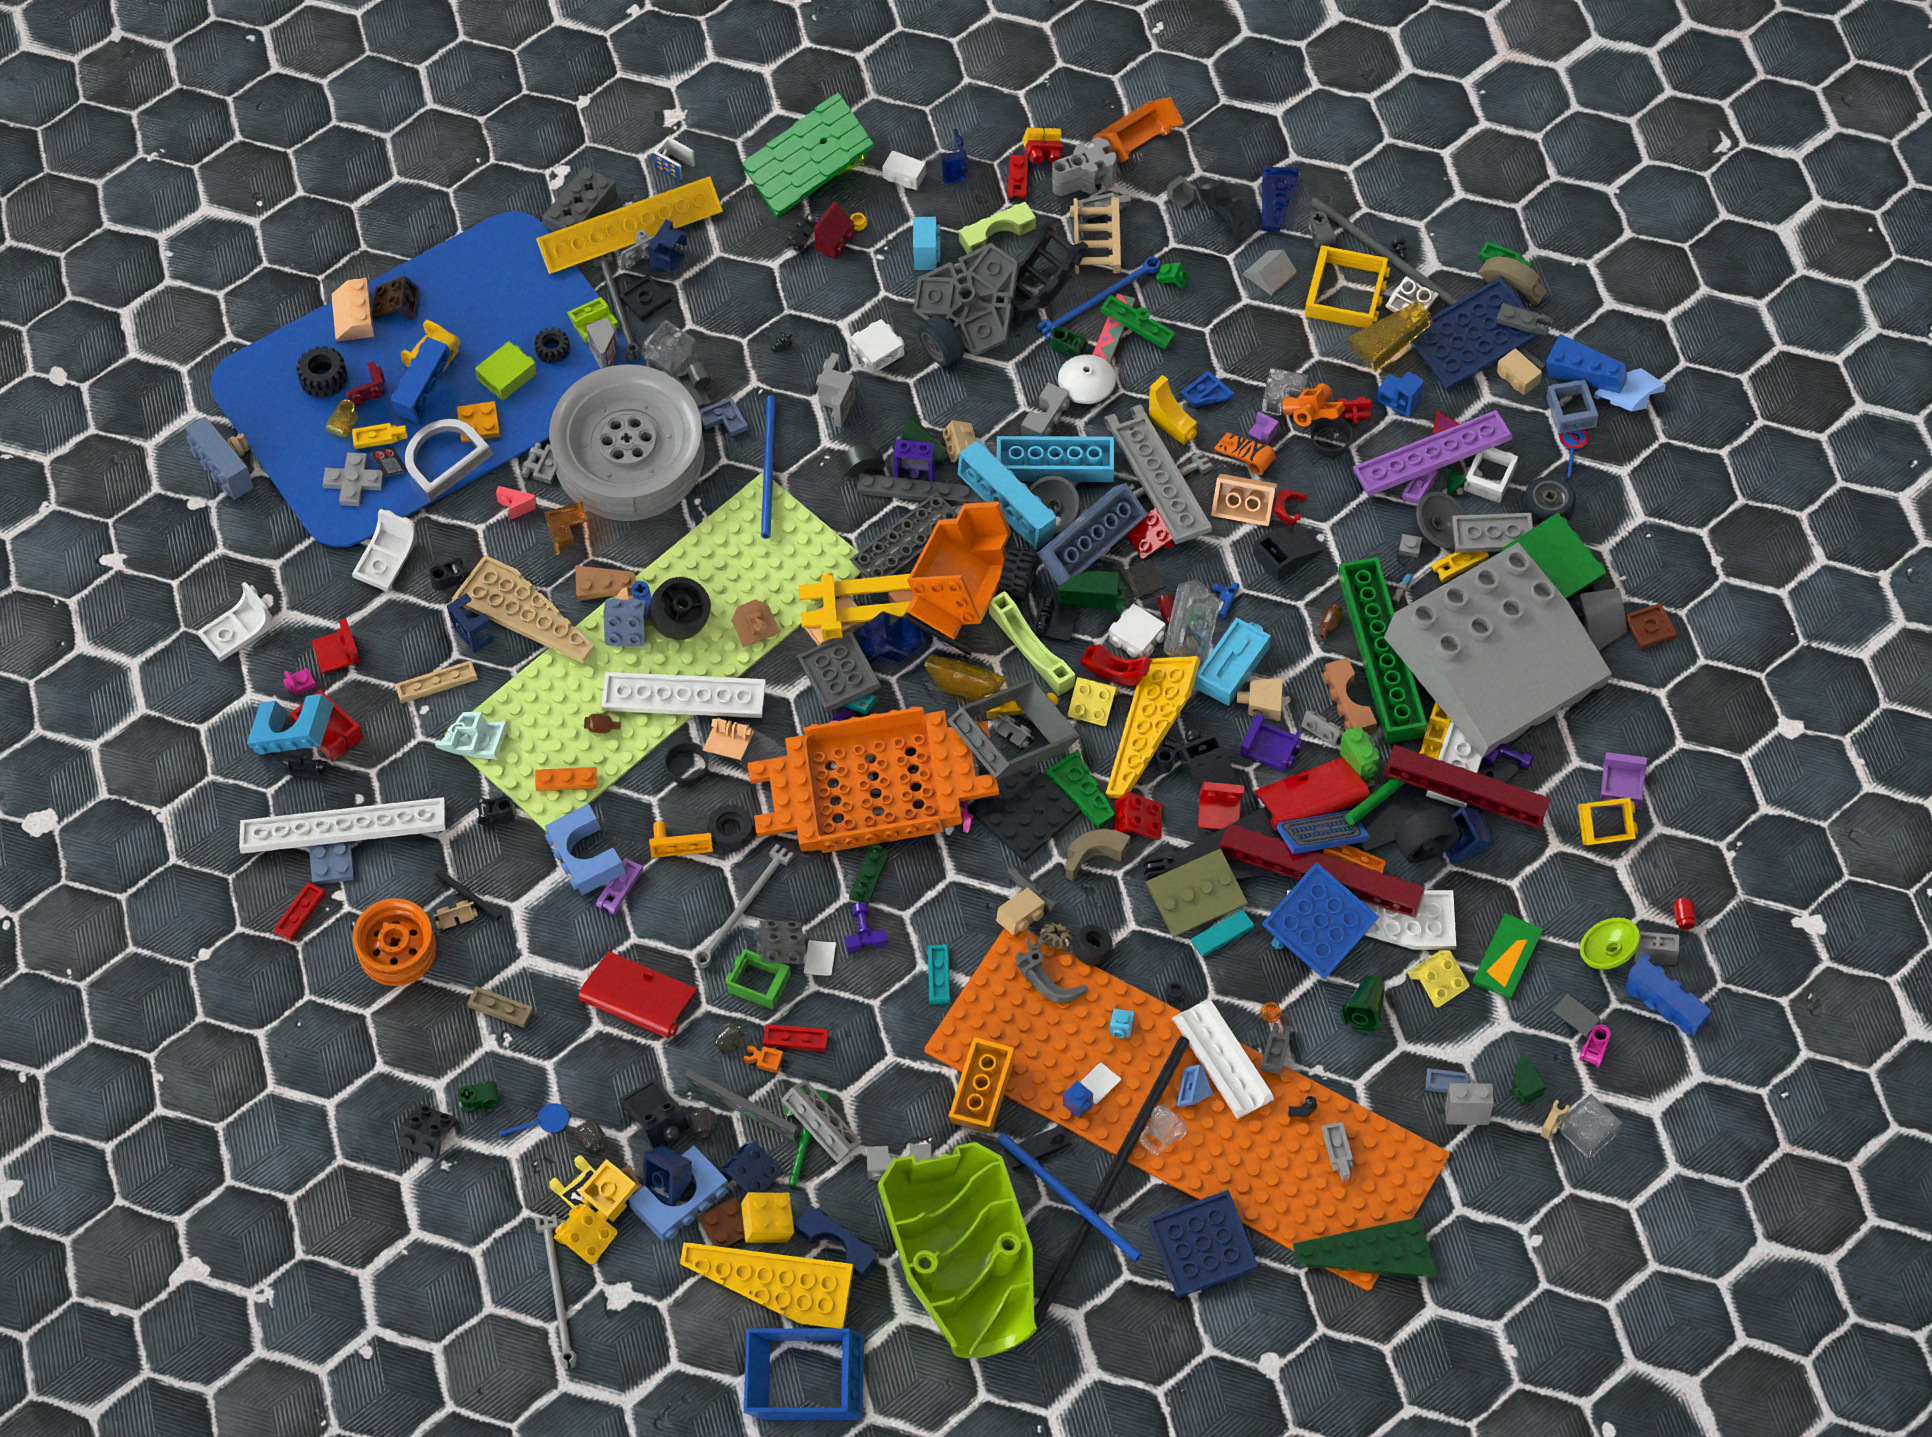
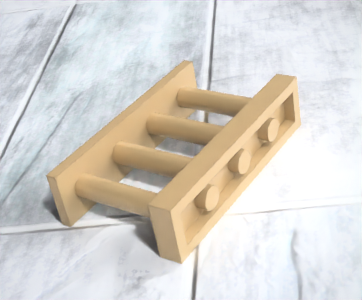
M1074 198V206H1070V217H1074V244L1082 242L1078 240V232L1108 231V233H1112V238H1108V240L1084 241L1088 248H1109V250H1112V255H1109V257H1083L1079 265L1113 266V273H1120L1119 198H1111V205H1107V207H1078V200ZM1108 214V216H1111V221L1104 224H1078V215ZM1075 264V274H1079V266Z

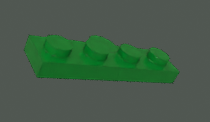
M1111 294L1100 309L1101 313L1164 350L1175 336L1174 331L1153 319H1149L1150 311L1147 308L1140 307L1136 310Z

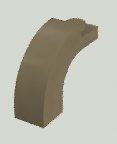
M1493 257L1487 259L1478 272L1488 284L1501 277L1506 284L1517 288L1533 306L1539 304L1547 292L1538 281L1540 276L1533 269L1512 258Z
M1110 829L1093 830L1081 835L1068 848V859L1064 866L1066 878L1074 881L1083 863L1093 856L1104 855L1121 862L1130 847V836Z

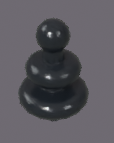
M1395 236L1391 246L1395 248L1396 253H1400L1401 259H1405L1406 254L1404 251L1406 246L1404 244L1406 239Z
M781 332L782 339L777 338V343L771 346V350L776 352L779 347L785 348V343L792 345L790 338L793 335L791 333L786 335L784 332Z

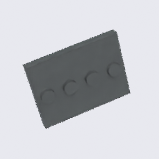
M851 631L844 633L843 638L831 639L797 655L826 713L881 688L876 675Z

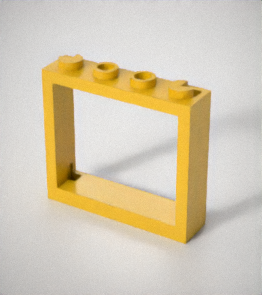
M1321 245L1305 306V316L1372 329L1373 322L1378 321L1379 311H1376L1377 307L1381 308L1383 296H1380V294L1385 292L1387 281H1384V279L1389 277L1390 267H1387L1388 258ZM1326 263L1379 273L1369 314L1316 304Z

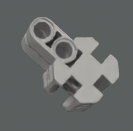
M1099 137L1092 139L1094 147L1088 149L1083 142L1079 143L1073 155L1055 161L1052 166L1053 193L1063 196L1082 190L1085 193L1095 194L1098 193L1095 185L1101 183L1104 184L1106 190L1112 188L1116 181L1117 156L1115 152L1109 153L1110 143L1108 140Z

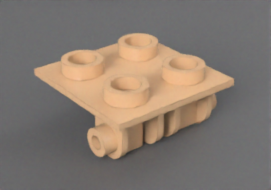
M720 718L713 719L711 724L713 728L703 751L742 760L754 730L749 728V725H742L734 722L732 725L730 720L727 723L726 720Z

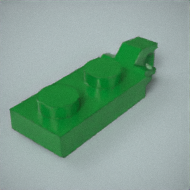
M1486 241L1478 259L1483 261L1493 257H1508L1520 261L1530 268L1532 267V263L1526 261L1521 256V253Z

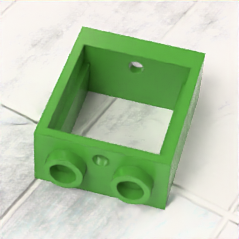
M744 949L742 954L738 955L735 960L733 972H729L726 977L725 983L727 984L728 993L774 1010L791 976L790 966L783 963L761 962L760 954ZM748 964L776 975L766 995L738 985Z

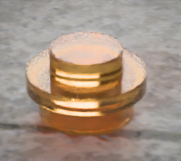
M1267 1002L1261 1007L1260 1016L1264 1021L1273 1023L1279 1020L1281 1009L1276 1003Z

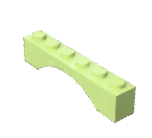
M1004 591L994 597L989 605V614L1054 692L1060 696L1075 687V673L1064 660L1055 656L1041 643L1009 595Z

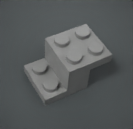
M832 353L830 358L824 362L823 373L817 377V396H819L820 405L833 408L834 426L842 428L855 400L854 376L840 372L839 354Z

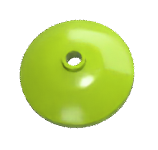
M1610 918L1601 921L1590 928L1584 935L1580 943L1581 957L1587 965L1595 969L1618 967L1627 962L1637 951L1641 941L1640 931L1632 921L1625 918Z

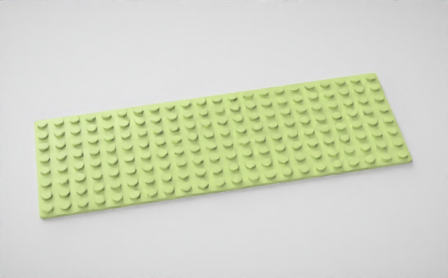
M763 473L759 474L636 576V582L643 581L648 584L651 598L663 582L673 577H687L701 584L709 595L711 610L706 624L696 635L684 640L671 639L661 635L653 627L650 619L644 620V646H608L605 644L604 602L574 627L594 645L595 650L583 664L551 648L547 649L472 711L481 712L487 722H506L508 725L497 759L464 757L546 831L545 825L593 802L694 716L687 714L602 711L601 704L605 672L739 678L802 625L801 612L816 611L824 606L823 598L800 600L798 585L822 583L821 575L827 572L833 574L834 581L856 579L862 572L856 568L850 561V558L857 554L858 551L774 480L771 537L763 539L761 537ZM756 599L769 605L780 633L743 648L731 620L738 606ZM591 714H603L611 717L613 721L621 722L620 730L612 729L608 733H592L588 729H584V719ZM597 767L596 789L536 791V770Z

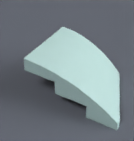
M463 712L457 721L447 730L448 734L441 742L438 740L435 746L444 751L463 756L497 759L508 725L506 722H487L481 712Z

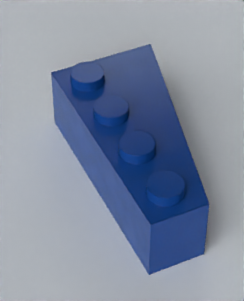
M1562 334L1559 335L1546 360L1548 377L1568 382L1585 379L1587 386L1621 393L1627 380L1625 364Z
M427 337L420 344L418 354L411 360L409 370L402 376L398 389L393 392L391 397L399 418L420 425L422 419L419 416L422 410H427L429 405L427 402L430 392L435 391L437 376L442 375L451 355L447 344Z
M1644 953L1630 970L1625 990L1632 997L1643 1001L1649 1009L1656 1010L1665 1020L1679 1026L1681 1031L1695 1037L1709 1020L1712 1010L1691 992L1686 994L1676 979L1670 980L1664 974L1665 970L1660 965L1655 967L1648 961L1650 957Z

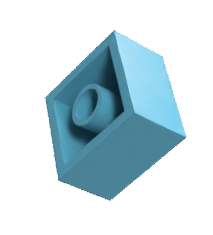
M913 217L914 270L937 269V262H940V224H936V217Z

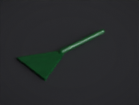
M1449 464L1446 466L1448 470L1447 494L1451 495L1467 479L1451 469Z

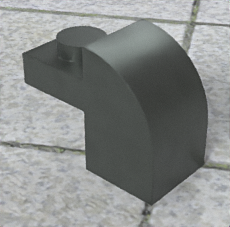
M862 443L849 448L837 460L844 476L857 478L867 468L883 470L886 466L880 450L872 449L870 443Z

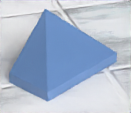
M1195 1065L1184 1068L1176 1105L1179 1108L1196 1104L1213 1095L1203 1066Z

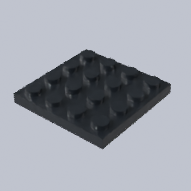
M1035 765L997 781L999 795L978 798L968 806V812L1023 862L1028 860L1082 813L1081 808Z

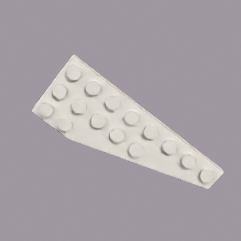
M1425 890L1416 918L1362 901L1379 916V919L1364 935L1413 950H1456L1453 890Z

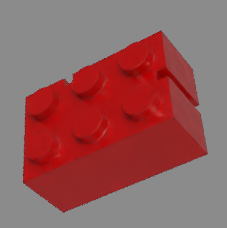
M320 689L314 695H324L334 706L321 746L315 747L331 762H334L346 752V747L349 749L363 738L360 725ZM303 704L290 713L293 725L300 716Z

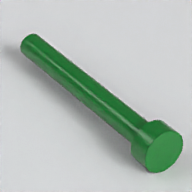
M1394 778L1390 779L1346 814L1345 820L1348 824L1354 825L1406 782Z

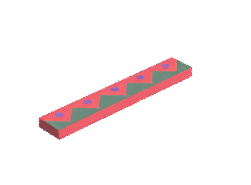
M1117 294V299L1134 307L1135 298ZM1108 317L1093 355L1101 357L1111 364L1125 326Z

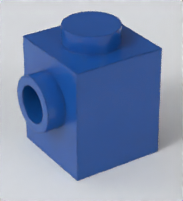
M1078 1080L1063 1094V1106L1078 1118L1085 1112H1088L1094 1104L1093 1092Z

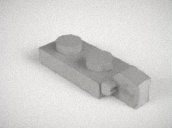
M1112 192L1079 200L1078 207H1107V205H1111V198H1119V211H1121L1124 207L1131 205V199L1129 194L1119 196V194ZM1107 214L1081 215L1082 220H1086Z
M1343 1122L1322 1125L1321 1130L1331 1167H1333L1334 1171L1339 1170L1341 1182L1348 1181L1351 1176L1349 1168H1353V1157Z

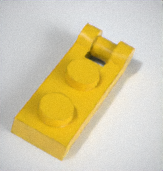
M1487 552L1453 553L1436 561L1431 568L1435 573L1439 574L1441 582L1446 583L1452 577L1488 560L1489 554Z

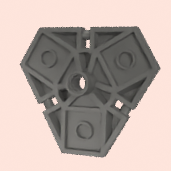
M992 243L958 258L959 262L954 265L950 262L918 277L913 311L925 321L934 315H942L951 323L954 321V326L962 337L965 349L975 356L1008 341L1013 309L1011 301L1015 296L1019 271L1018 261ZM962 269L963 273L958 275L957 271ZM972 293L970 298L965 299L968 294ZM1004 299V303H999V300Z

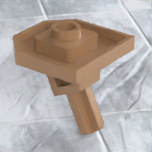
M756 599L738 606L731 620L743 648L780 633L769 605Z

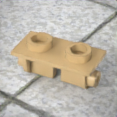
M468 900L457 903L455 908L449 909L444 907L436 910L437 914L434 915V919L439 918V921H436L437 928L445 930L455 926V917L459 918L460 924L474 920V917L478 916L476 909L471 910L474 902L469 903Z

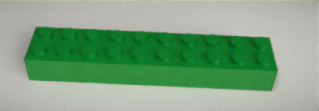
M1375 557L1340 563L1338 578L1385 743L1390 744L1423 738L1426 733L1427 723L1412 671L1384 638L1394 615V610L1379 558Z

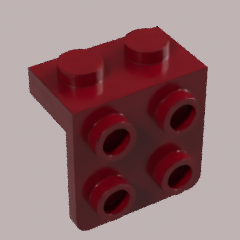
M374 361L367 363L372 382L346 392L349 406H360L365 403V400L370 398L378 399L383 393H386L383 384L386 382L381 366H376Z

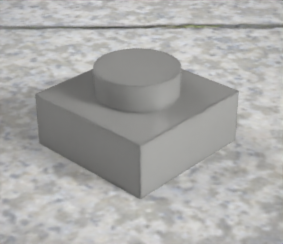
M1402 534L1399 555L1418 558L1422 537Z

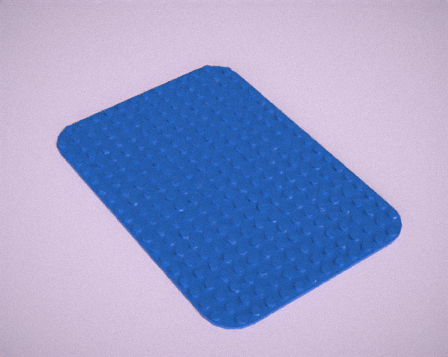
M504 212L492 216L368 282L372 312L377 286L406 276L420 287L416 318L412 320L407 319L399 311L377 319L372 317L374 337L336 342L333 304L331 301L236 351L217 365L211 376L210 385L215 401L238 434H244L252 454L304 528L316 541L330 547H351L363 542L374 535L380 509L389 510L399 517L407 518L529 451L536 442L542 444L549 440L550 421L560 398L575 382L600 369L590 350L589 342L585 343L567 313L600 296L576 265L549 274L536 238L547 235L550 232L547 228L543 227V223L536 217L523 212ZM429 320L454 334L461 343L458 346L459 351L442 375L437 376V387L434 392H430L427 401L429 405L427 410H422L419 416L422 421L420 425L399 418L391 397L393 392L398 389L402 376L409 370V367H406L402 362L400 353L404 349L412 352L418 342L427 335L424 331L423 323ZM619 323L620 328L617 329L618 334H616L619 341V346H617L618 355L612 366L627 364L647 366L642 351L641 357L636 360L634 351V361L627 359L625 353L627 344ZM551 327H555V330L560 328L561 332H566L569 339L570 352L567 354V358L564 359L562 357L561 362L556 360V364H553V361H550V364H548L546 359L543 362L537 357L534 339H536L535 336L537 334L540 335L539 331L545 332V328H548V330H551ZM510 341L514 346H519L527 357L530 356L534 359L537 374L502 401L477 380L475 368ZM550 342L545 347L553 349L558 347L559 343ZM316 346L320 348L327 346L328 349L332 347L343 356L348 380L345 383V387L340 389L338 394L334 393L332 397L325 396V398H321L318 396L315 398L312 394L308 395L306 390L302 389L296 365L298 364V359L302 358L301 355L307 353V350L310 348L313 350ZM374 361L376 366H381L386 381L383 384L386 393H383L378 399L370 398L365 400V403L360 406H349L346 392L372 382L367 363ZM320 370L315 374H324L327 373L329 370ZM495 401L500 437L483 439L489 445L494 455L435 500L431 501L412 479L409 472L398 473L388 477L384 476L382 491L362 490L360 506L340 505L341 489L323 487L325 468L345 469L347 452L366 453V469L380 470L371 452L382 448L394 447L405 465L407 446L420 429L438 420H458V406ZM387 423L396 425V427L406 426L408 436L406 439L367 448H354L352 429ZM446 431L435 434L428 438L420 447L416 457L417 469L431 483L475 450L476 447L471 441L462 442L458 432Z

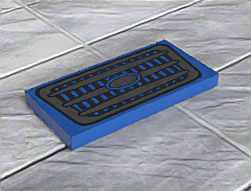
M1351 810L1277 823V830L1292 854L1366 842L1369 839V834L1360 821L1350 825L1345 820V815Z

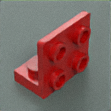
M346 618L338 620L340 628L337 629L338 632L311 641L322 674L360 663Z
M1203 782L1199 794L1198 828L1220 830L1228 826V824L1238 821L1240 818V800L1244 794V786Z
M1127 792L1115 801L1114 830L1124 834L1134 832L1155 840L1161 839V803Z

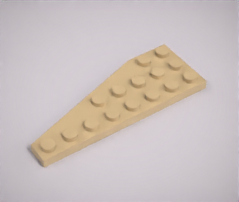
M483 556L452 597V600L455 601L467 593L472 601L464 605V608L470 609L479 615L485 614L489 620L583 664L595 650L594 645L579 630L577 631L571 625V622L564 618L560 611L539 593L529 581L523 578L517 569L489 556Z

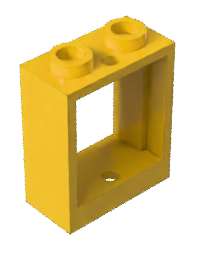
M1630 798L1578 804L1583 845L1636 839L1635 834L1638 833L1637 823L1633 822L1635 805ZM1622 804L1626 834L1594 838L1590 808Z

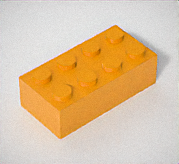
M973 1037L949 1113V1119L952 1124L992 1134L1016 1059V1052L1013 1047Z

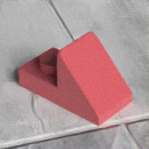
M498 486L496 490L498 503L510 506L509 513L511 519L526 514L537 507L536 497L533 494Z

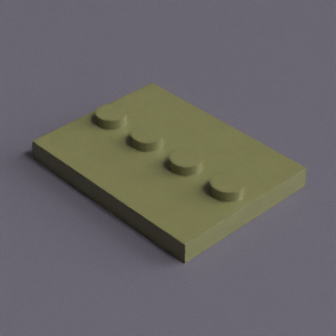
M1221 848L1146 881L1150 894L1172 938L1248 904Z

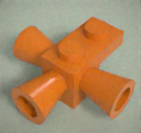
M1318 384L1315 389H1304L1298 398L1285 396L1283 399L1284 414H1294V421L1302 427L1310 425L1312 420L1319 418H1338L1344 411L1345 406L1344 402H1326L1333 395L1332 389L1326 384Z

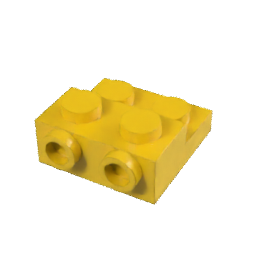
M606 1159L578 1192L584 1197L581 1201L590 1208L596 1207L598 1209L596 1213L604 1221L609 1218L614 1222L627 1207L625 1202L639 1186Z

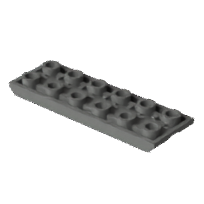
M936 491L850 558V561L866 578L893 576L921 555L938 520L956 519L958 514Z

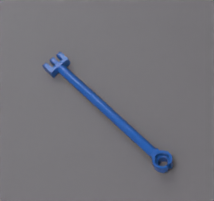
M1156 257L1147 258L1143 267L1053 323L1048 318L1038 324L1037 328L1042 330V333L1047 335L1046 338L1050 340L1051 331L1054 327L1064 325L1144 274H1155L1160 269V261H1157Z

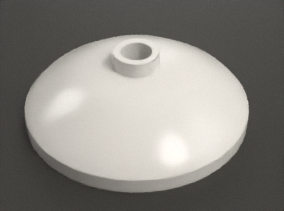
M1079 355L1069 359L1061 367L1058 374V385L1060 388L1069 391L1068 399L1081 404H1092L1104 400L1111 394L1116 382L1113 367L1105 359L1095 355Z

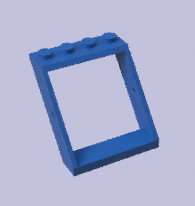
M849 1328L747 1329L744 1413L761 1420H858L863 1418L864 1334ZM771 1341H843L841 1408H769Z

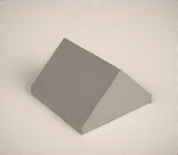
M1270 250L1248 268L1243 275L1272 296L1295 276L1297 271L1284 250Z

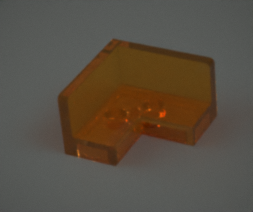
M582 502L544 512L556 555H560L559 546L574 543L570 526L588 522Z

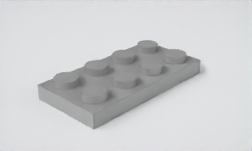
M1531 513L1452 516L1455 553L1501 551V548L1533 529Z

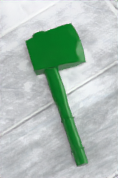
M803 1088L801 1089L806 1095H809ZM815 1089L828 1104L829 1095L824 1094L822 1090ZM785 1106L784 1116L797 1119ZM804 1126L788 1183L790 1188H796L802 1164L806 1157V1150L812 1136Z

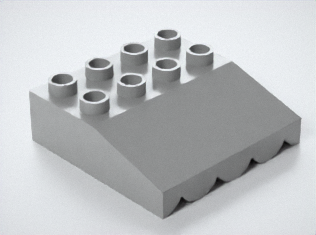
M1519 543L1395 612L1384 636L1386 641L1482 758L1490 754L1501 743L1506 744L1518 738L1531 725L1536 726L1545 722L1562 707H1569L1577 703L1592 689L1604 687L1612 674L1568 601Z

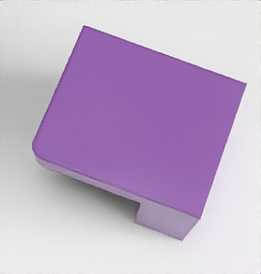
M1258 412L1256 423L1249 431L1248 436L1268 446L1278 432V421Z

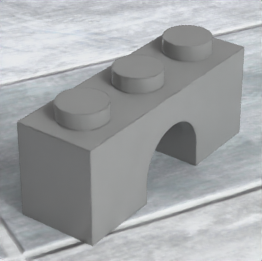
M1048 382L1039 396V407L1047 412L1038 414L1030 411L1021 424V436H1050L1053 426L1059 423L1062 412L1066 411L1070 405V400L1068 399L1069 391Z
M931 1144L910 1145L909 1156L914 1155L916 1162L924 1158L932 1159ZM888 1146L867 1147L868 1179L880 1181L893 1159L889 1156Z

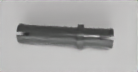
M1015 865L1008 869L1006 876L1013 880L1022 890L1028 887L1045 902L1044 908L1048 913L1052 914L1057 910L1059 903L1052 899L1044 888L1038 887Z

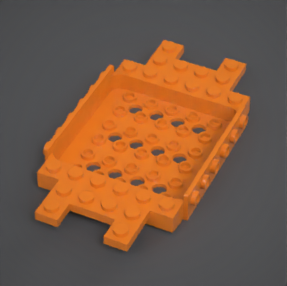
M916 706L905 710H892L888 713H875L860 718L852 717L843 721H831L826 724H812L809 727H804L805 735L785 738L787 756L748 763L751 784L770 781L774 812L754 815L757 837L797 830L801 852L822 850V853L941 833L944 828L963 823L960 809L961 801L999 795L997 779L992 774L976 776L972 750L953 727H948L945 710L925 714L923 707ZM977 722L990 738L988 722ZM909 748H914L917 752L914 756L909 757L905 754V751ZM874 755L877 759L874 763L869 764L865 761L866 757ZM829 762L837 764V767L832 771L825 768ZM912 765L919 767V771L915 774L908 772V768ZM876 772L879 774V778L876 781H870L868 775ZM836 779L839 781V785L836 788H830L828 782ZM914 783L922 785V788L917 792L910 789ZM874 788L882 791L881 796L877 799L870 796L871 790ZM834 797L842 799L841 803L837 806L830 803ZM921 800L925 804L923 808L915 809L913 807L914 802ZM878 807L883 808L884 813L881 816L873 815L874 809ZM840 814L844 816V820L841 823L833 822L835 815Z

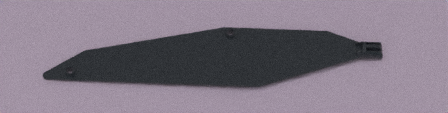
M1509 764L1478 769L1477 773L1491 776L1493 779L1507 783L1517 773L1518 766ZM1405 783L1359 820L1369 834L1368 841L1349 845L1368 852L1395 841V830L1404 821L1419 812L1433 807H1445L1453 815L1462 807L1426 796L1428 790ZM1384 784L1367 786L1370 795ZM1360 803L1334 813L1353 810ZM1470 804L1466 805L1467 808H1478ZM1266 806L1231 824L1234 826L1239 825L1249 831L1260 832L1271 838H1279L1285 842L1280 833L1272 828L1270 821L1273 819L1272 813ZM1227 826L1169 857L1142 861L1145 880L1153 879L1220 849V843ZM1324 849L1315 850V851H1319V852L1323 853ZM1225 856L1236 880L1279 874Z

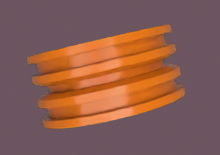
M392 898L376 902L359 916L353 929V945L360 965L364 972L378 983L389 986H401L412 983L421 978L430 969L435 960L437 943L430 920L425 911L411 901ZM380 931L378 937H375L374 934ZM414 931L418 932L417 935L412 936ZM395 959H397L398 963L396 965H393Z

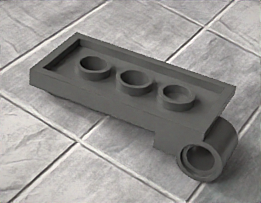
M703 362L693 363L687 370L678 373V378L675 379L689 391L698 409L711 405L704 387L711 383L712 378Z

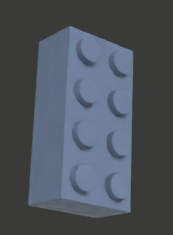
M206 416L186 428L188 434L186 439L192 446L190 447L191 453L195 458L199 457L201 459L200 463L205 470H210L211 477L216 483L219 482L225 495H230L233 500H236L254 488L247 466Z

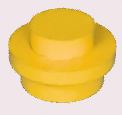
M854 213L850 217L854 221L855 231H861L866 228L867 219L863 214Z

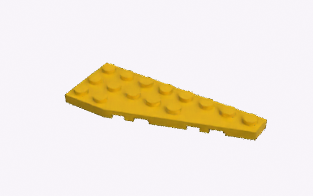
M1198 656L1151 658L1152 663L1148 674L1145 677H1141L1136 686L1107 787L1106 795L1108 798H1120L1133 789L1192 693L1201 661Z
M683 1243L681 1265L801 1325L822 1328H844L854 1269L853 1264Z

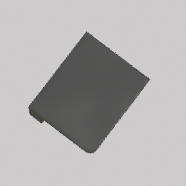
M1180 175L1167 185V197L1181 209H1184L1196 200V187Z

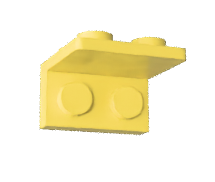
M1077 677L1068 717L1106 726L1114 695L1118 694L1119 687Z
M1450 950L1438 951L1407 972L1411 979L1421 981L1435 1007L1442 1006L1470 986Z

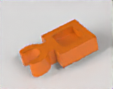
M754 1046L747 1047V1052L753 1053V1056H744V1062L748 1064L757 1062L758 1069L778 1073L783 1058V1051L764 1046L762 1051H758Z

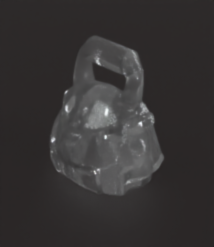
M1161 1104L1155 1107L1151 1113L1150 1124L1140 1135V1144L1152 1155L1161 1154L1171 1142L1180 1140L1186 1135L1188 1125L1166 1105ZM1151 1133L1156 1140L1161 1142V1147L1157 1148L1146 1136Z

